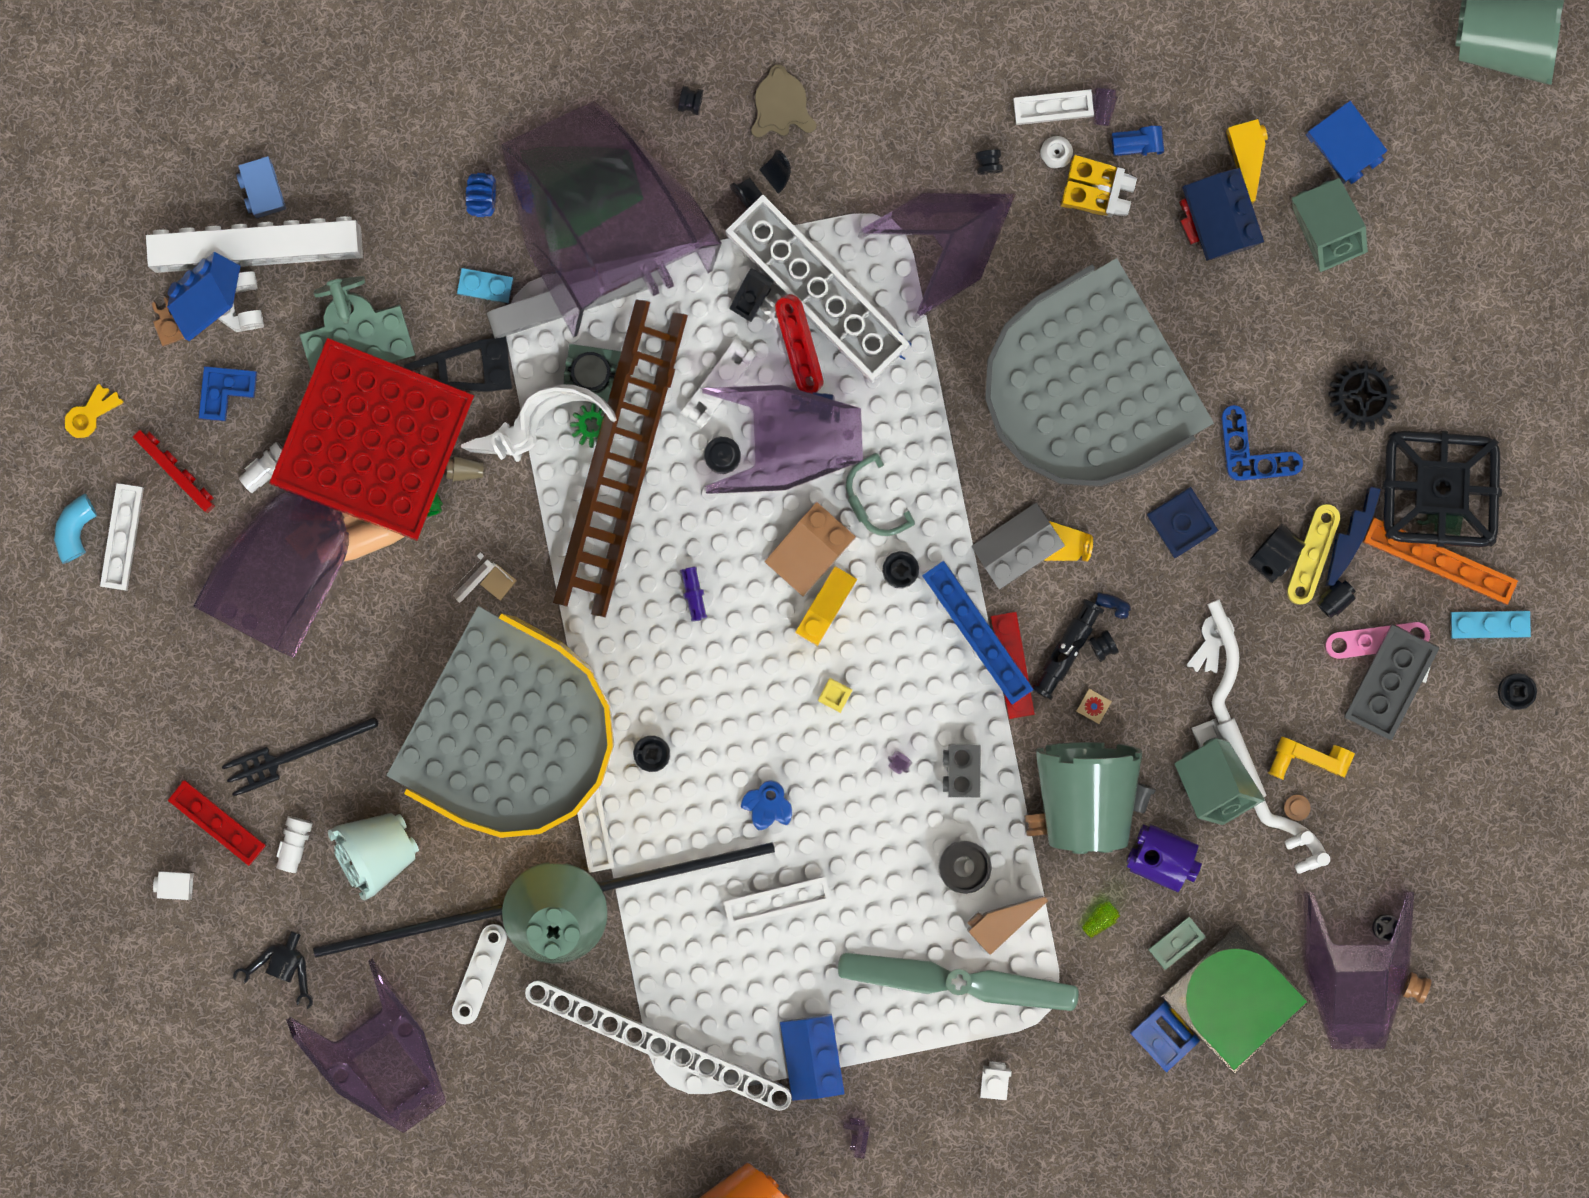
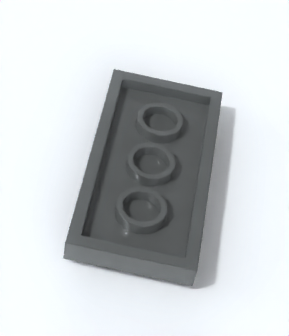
M1391 624L1344 718L1392 741L1439 650V646Z

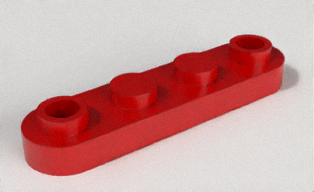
M786 294L776 302L775 311L796 385L803 394L812 395L813 392H818L823 387L822 372L803 304L795 295Z

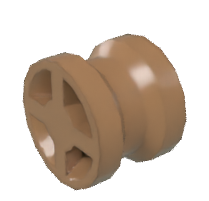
M1044 813L1024 815L1025 821L1028 823L1027 836L1047 834Z
M1410 972L1402 991V996L1406 998L1413 997L1417 1002L1423 1004L1430 990L1431 979L1426 977L1421 979L1417 974Z

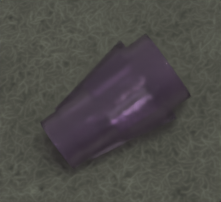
M1096 88L1095 94H1092L1094 124L1110 126L1118 99L1116 90Z

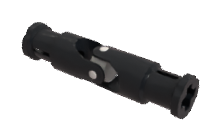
M1087 599L1083 600L1084 605L1077 617L1071 620L1063 634V638L1059 641L1042 669L1044 673L1038 683L1032 686L1035 692L1049 700H1052L1053 691L1059 681H1063L1078 656L1079 650L1093 631L1092 625L1098 615L1104 612V609ZM1060 653L1067 656L1062 662H1058Z

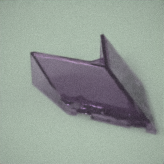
M922 193L861 229L858 237L860 240L870 234L933 235L943 250L917 313L913 317L914 321L917 322L981 279L1016 194Z

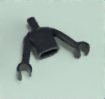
M291 931L286 945H271L247 968L237 969L233 974V978L236 980L240 971L245 972L246 979L244 983H247L250 975L270 959L265 973L286 982H291L298 967L300 996L297 998L296 1003L299 1005L301 998L307 997L309 999L307 1009L313 1005V998L308 994L306 961L302 954L295 949L301 936L296 932Z

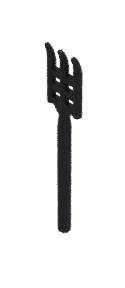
M370 718L285 752L278 757L269 755V748L264 747L234 759L223 765L222 769L241 764L244 771L232 776L227 782L230 783L247 777L249 785L236 790L232 795L237 796L280 779V776L276 771L280 764L291 762L376 728L379 723L376 718ZM263 755L266 762L260 764L258 757ZM253 760L255 767L249 769L247 761ZM269 769L271 776L265 777L263 770ZM258 773L260 780L254 782L252 775Z

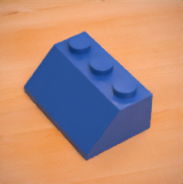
M213 252L206 259H201L195 268L188 270L179 281L173 282L168 289L169 300L167 307L182 335L188 341L192 340L233 307L240 265L216 252Z
M832 1014L780 1022L792 1101L845 1094Z

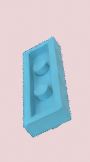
M1530 611L1450 612L1451 639L1531 637Z

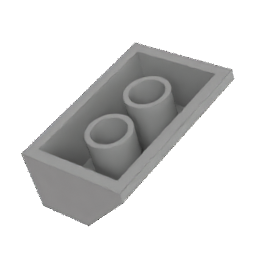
M1035 503L971 547L1000 590L1062 549L1065 544L1038 504Z

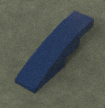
M1367 488L1363 511H1352L1347 535L1340 533L1336 535L1325 586H1333L1352 561L1371 523L1381 489Z

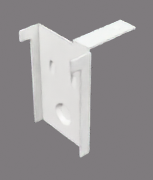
M480 552L477 557L481 560L484 555ZM487 559L453 596L460 603L495 566L499 570L501 569L494 562L491 563Z

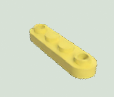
M1322 505L1313 513L1304 539L1306 545L1300 552L1301 554L1297 559L1287 588V596L1294 604H1306L1314 596L1340 521L1339 511L1332 505ZM1323 513L1330 515V522L1324 523L1321 520ZM1297 587L1304 588L1305 594L1302 597L1296 595L1295 590Z

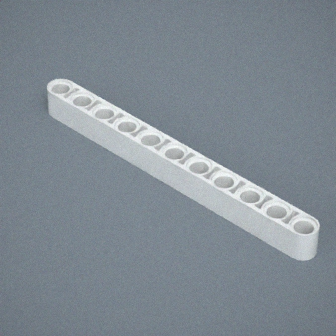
M535 980L526 988V998L530 1003L774 1110H785L791 1104V1092L784 1085L548 982ZM534 985H540L544 988L545 996L543 999L538 1000L531 995V989ZM562 995L568 998L569 1007L566 1010H560L556 1007L555 1000L558 996ZM588 1006L592 1008L594 1015L591 1020L581 1019L579 1015L581 1007ZM606 1017H614L617 1020L618 1027L616 1030L608 1031L604 1028L603 1021ZM632 1027L640 1029L642 1032L641 1040L631 1041L627 1036L628 1030ZM655 1038H662L666 1042V1049L664 1051L656 1052L653 1050L651 1043ZM681 1048L687 1049L690 1052L691 1057L685 1063L679 1062L675 1056L676 1051ZM710 1059L713 1061L715 1068L711 1073L701 1071L700 1062L702 1060ZM732 1069L738 1073L739 1079L736 1083L730 1084L725 1081L724 1073L727 1070ZM758 1080L762 1083L763 1090L759 1094H752L748 1090V1084L751 1081ZM776 1091L786 1093L787 1101L784 1104L778 1105L773 1102L772 1095Z

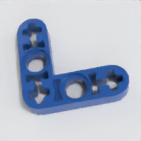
M1232 405L1223 411L1221 421L1226 468L1231 479L1246 481L1296 475L1301 471L1303 460L1295 452L1250 456L1244 410L1239 406ZM1231 410H1235V414L1241 416V419L1236 421V427H1242L1243 432L1227 433V428H1233L1232 421L1226 418V416L1231 414ZM1238 436L1243 440L1241 450L1234 451L1230 448L1229 440L1231 437ZM1275 457L1280 458L1279 463L1286 462L1288 457H1292L1293 461L1298 462V465L1294 467V471H1290L1289 467H1280L1281 473H1276L1277 463ZM1262 459H1267L1272 464V470L1268 474H1263L1258 470V463ZM1249 460H1254L1253 471L1255 476L1250 475L1251 470L1243 471L1242 476H1238L1237 472H1232L1236 462H1240L1241 466H1250Z

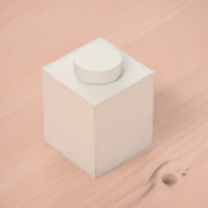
M158 872V877H154L153 892H157V898L191 900L194 873Z

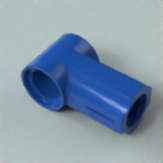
M1147 126L1137 131L1111 134L1113 156L1131 154L1147 156V153L1157 152V155L1165 153L1162 126Z

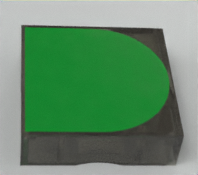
M1234 924L1207 950L1205 955L1194 966L1185 970L1159 995L1233 1074L1311 1002L1239 924Z

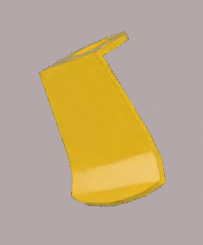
M1049 521L1065 546L1044 561H1078L1082 556V561L1088 562L1093 548V536Z

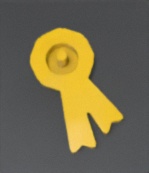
M98 384L86 407H73L66 414L65 429L75 438L89 437L97 428V418L120 406L124 401L118 398L117 392H114L103 401L109 393V389L102 388Z

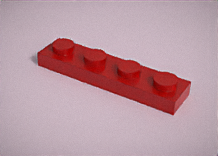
M139 430L133 436L139 445L204 512L209 513L215 507L211 502L214 497L204 487L199 490L193 484L196 478L186 468L181 471L175 465L178 460L168 450L163 452L157 446L160 441L150 431L145 434Z
M1017 612L990 616L993 632L1029 682ZM1031 692L1013 705L1004 694L1009 719L1035 715Z
M186 780L180 784L167 800L248 866L252 865L267 846Z

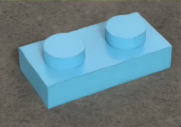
M462 268L457 294L509 304L513 277Z

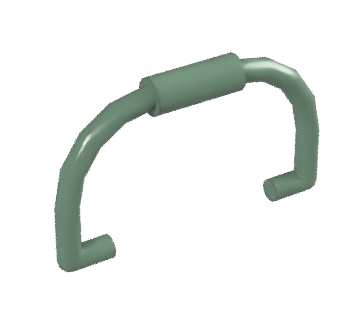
M874 453L858 462L850 470L846 480V491L849 497L847 500L858 521L862 522L869 531L880 536H892L915 525L909 511L904 513L907 520L906 523L890 530L879 529L869 522L867 513L852 489L853 478L862 467L873 461L876 462L878 468L884 466L880 456Z

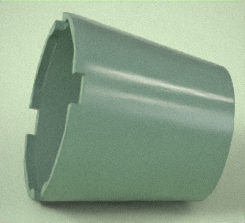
M1462 0L1455 45L1460 47L1459 61L1552 85L1564 0Z
M1100 742L1046 745L1045 751L1044 748H1037L1036 758L1049 845L1058 849L1071 850L1075 854H1086L1088 851L1109 853L1113 852V850L1127 847L1141 767L1142 750L1123 744H1117V749L1104 748V743Z

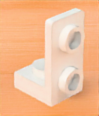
M989 1061V1066H983L980 1098L1007 1100L1008 1080L1011 1077L1012 1071L1006 1068L1005 1063Z

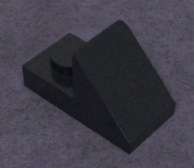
M751 268L729 309L752 322L765 297L771 292V286L774 281Z

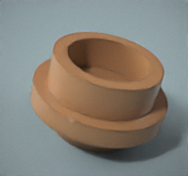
M1293 795L1284 804L1286 816L1293 821L1304 820L1310 813V803L1302 795Z

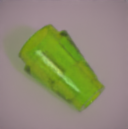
M1106 901L1097 906L1081 928L1092 939L1095 935L1118 923L1117 919L1121 915L1109 901Z

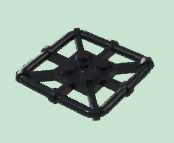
M1442 430L1440 433L1393 431L1388 435L1385 481L1382 482V489L1385 490L1383 521L1386 532L1385 536L1389 540L1393 539L1398 542L1434 544L1440 548H1444V545L1492 547L1496 543L1498 534L1499 497L1502 496V489L1500 488L1499 442L1495 438L1492 440L1485 436L1448 434V431ZM1405 441L1439 443V461L1422 460ZM1448 444L1484 447L1466 463L1448 462ZM1397 447L1416 466V482L1395 481ZM1490 452L1489 487L1470 486V469ZM1440 482H1444L1445 487H1449V491H1446L1444 495L1436 490ZM1395 490L1415 491V508L1394 526ZM1469 495L1489 497L1488 530L1469 510ZM1419 513L1438 515L1437 534L1400 532V530ZM1446 515L1462 516L1481 537L1445 535Z

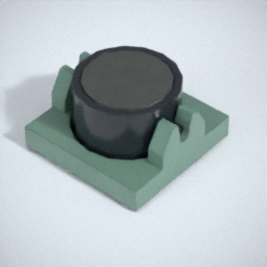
M569 344L568 357L565 363L564 384L586 388L608 403L621 351Z

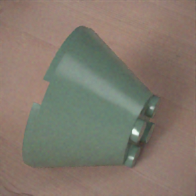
M548 862L538 864L521 873L507 890L502 909L503 925L511 942L526 956L551 964L570 962L591 951L602 937L607 923L605 895L596 880L579 867L567 863L550 864Z

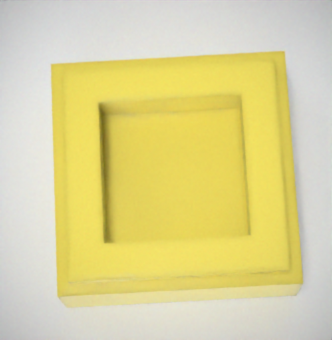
M829 678L818 701L841 713L852 689Z

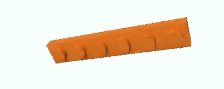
M1376 518L1372 519L1363 543L1508 605L1518 580L1445 548L1436 547L1434 544L1405 543L1394 541L1393 539L1389 540L1385 536L1386 532L1383 521Z

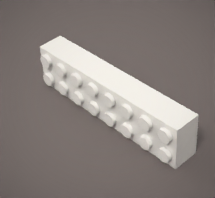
M764 195L754 202L726 230V236L769 279L774 281L773 284L784 295L792 294L801 300L806 317L871 383L909 348L910 343Z
M337 217L336 222H326L323 218L311 219L309 224H299L298 220L284 221V225L273 226L272 222H262L257 224L258 227L247 228V224L231 225V229L221 230V226H207L205 231H195V228H181L179 233H169V230H154L153 235H146L148 267L155 273L188 271L195 268L201 259H206L213 252L240 265V267L363 258L361 227L356 220H352V217Z

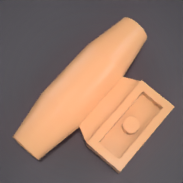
M328 507L334 523L343 531L318 545L316 550L323 566L357 559L394 544L405 536Z

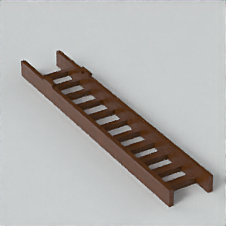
M635 300L607 403L614 411L617 420L613 422L606 413L604 414L553 600L554 604L568 607L573 587L594 593L596 597L591 614L606 618L667 390L671 388L675 373L674 365L688 317L686 314L673 313L667 334L646 327L644 325L651 303L646 300ZM642 333L665 341L660 359L637 351ZM639 359L658 366L654 384L631 377L635 366L638 365ZM628 383L651 391L647 409L624 402ZM621 409L645 416L640 434L617 427ZM614 434L638 441L633 459L610 452ZM608 459L631 466L626 484L603 477ZM601 485L624 492L620 508L596 501ZM593 511L617 518L613 533L590 526ZM586 537L610 543L606 558L583 552ZM580 562L603 569L599 583L576 577Z

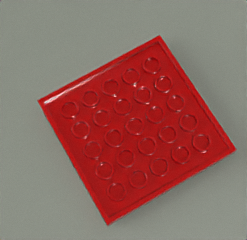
M327 338L269 484L418 541L474 395Z

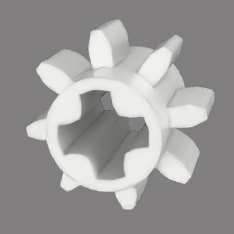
M778 293L771 297H765L762 306L759 307L764 313L761 319L767 324H772L775 328L779 324L775 305L782 298Z

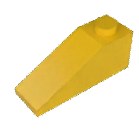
M1258 119L1228 127L1226 130L1236 168L1241 169L1252 204L1256 200L1266 144L1265 140H1268L1266 128L1264 125H1260Z
M835 566L795 634L818 647L857 579Z

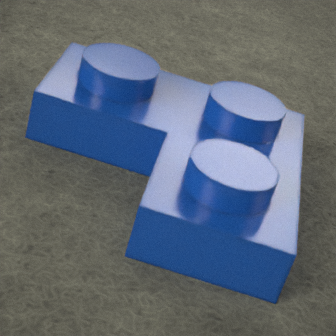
M204 366L199 419L226 422L229 396L255 398L257 372Z

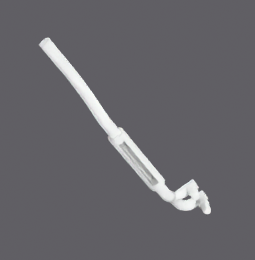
M1219 599L1207 604L1223 640L1227 658L1223 678L1212 698L1213 711L1219 723L1216 726L1222 739L1231 744L1263 797H1265L1266 792L1235 718L1230 717L1225 705V699L1231 691L1237 676L1240 657L1235 635ZM1266 801L1254 807L1262 823L1295 835L1284 842L1287 849L1303 845L1310 849L1313 856L1295 865L1297 873L1301 874L1329 864L1330 856L1310 830L1296 821L1272 814Z

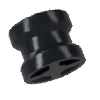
M683 86L678 111L684 112L687 110L691 111L693 115H699L704 90L698 89L694 91L690 90L687 86Z
M985 150L975 153L976 160L979 161L978 175L1003 172V166L999 163L1001 150Z
M1108 630L1103 631L1098 638L1092 637L1088 639L1100 662L1104 661L1109 654L1115 655L1119 653Z
M1380 915L1372 923L1373 934L1380 940H1394L1400 933V923L1392 915Z

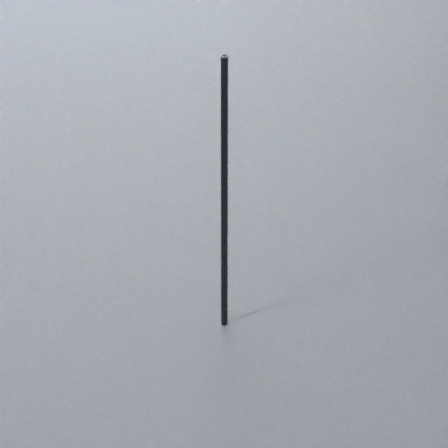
M773 842L597 883L604 892L774 853L775 848ZM503 904L314 947V955L317 958L502 915Z

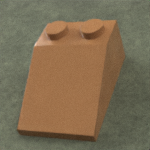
M816 502L765 560V563L804 597L856 539V536Z
M1039 896L987 911L983 915L978 912L967 922L970 926L967 931L991 955L1044 906L1048 900L1044 896Z

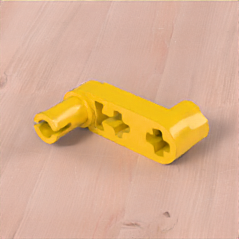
M1281 736L1275 750L1277 752L1268 774L1284 780L1291 759L1296 757L1345 778L1355 753L1333 745L1328 756Z

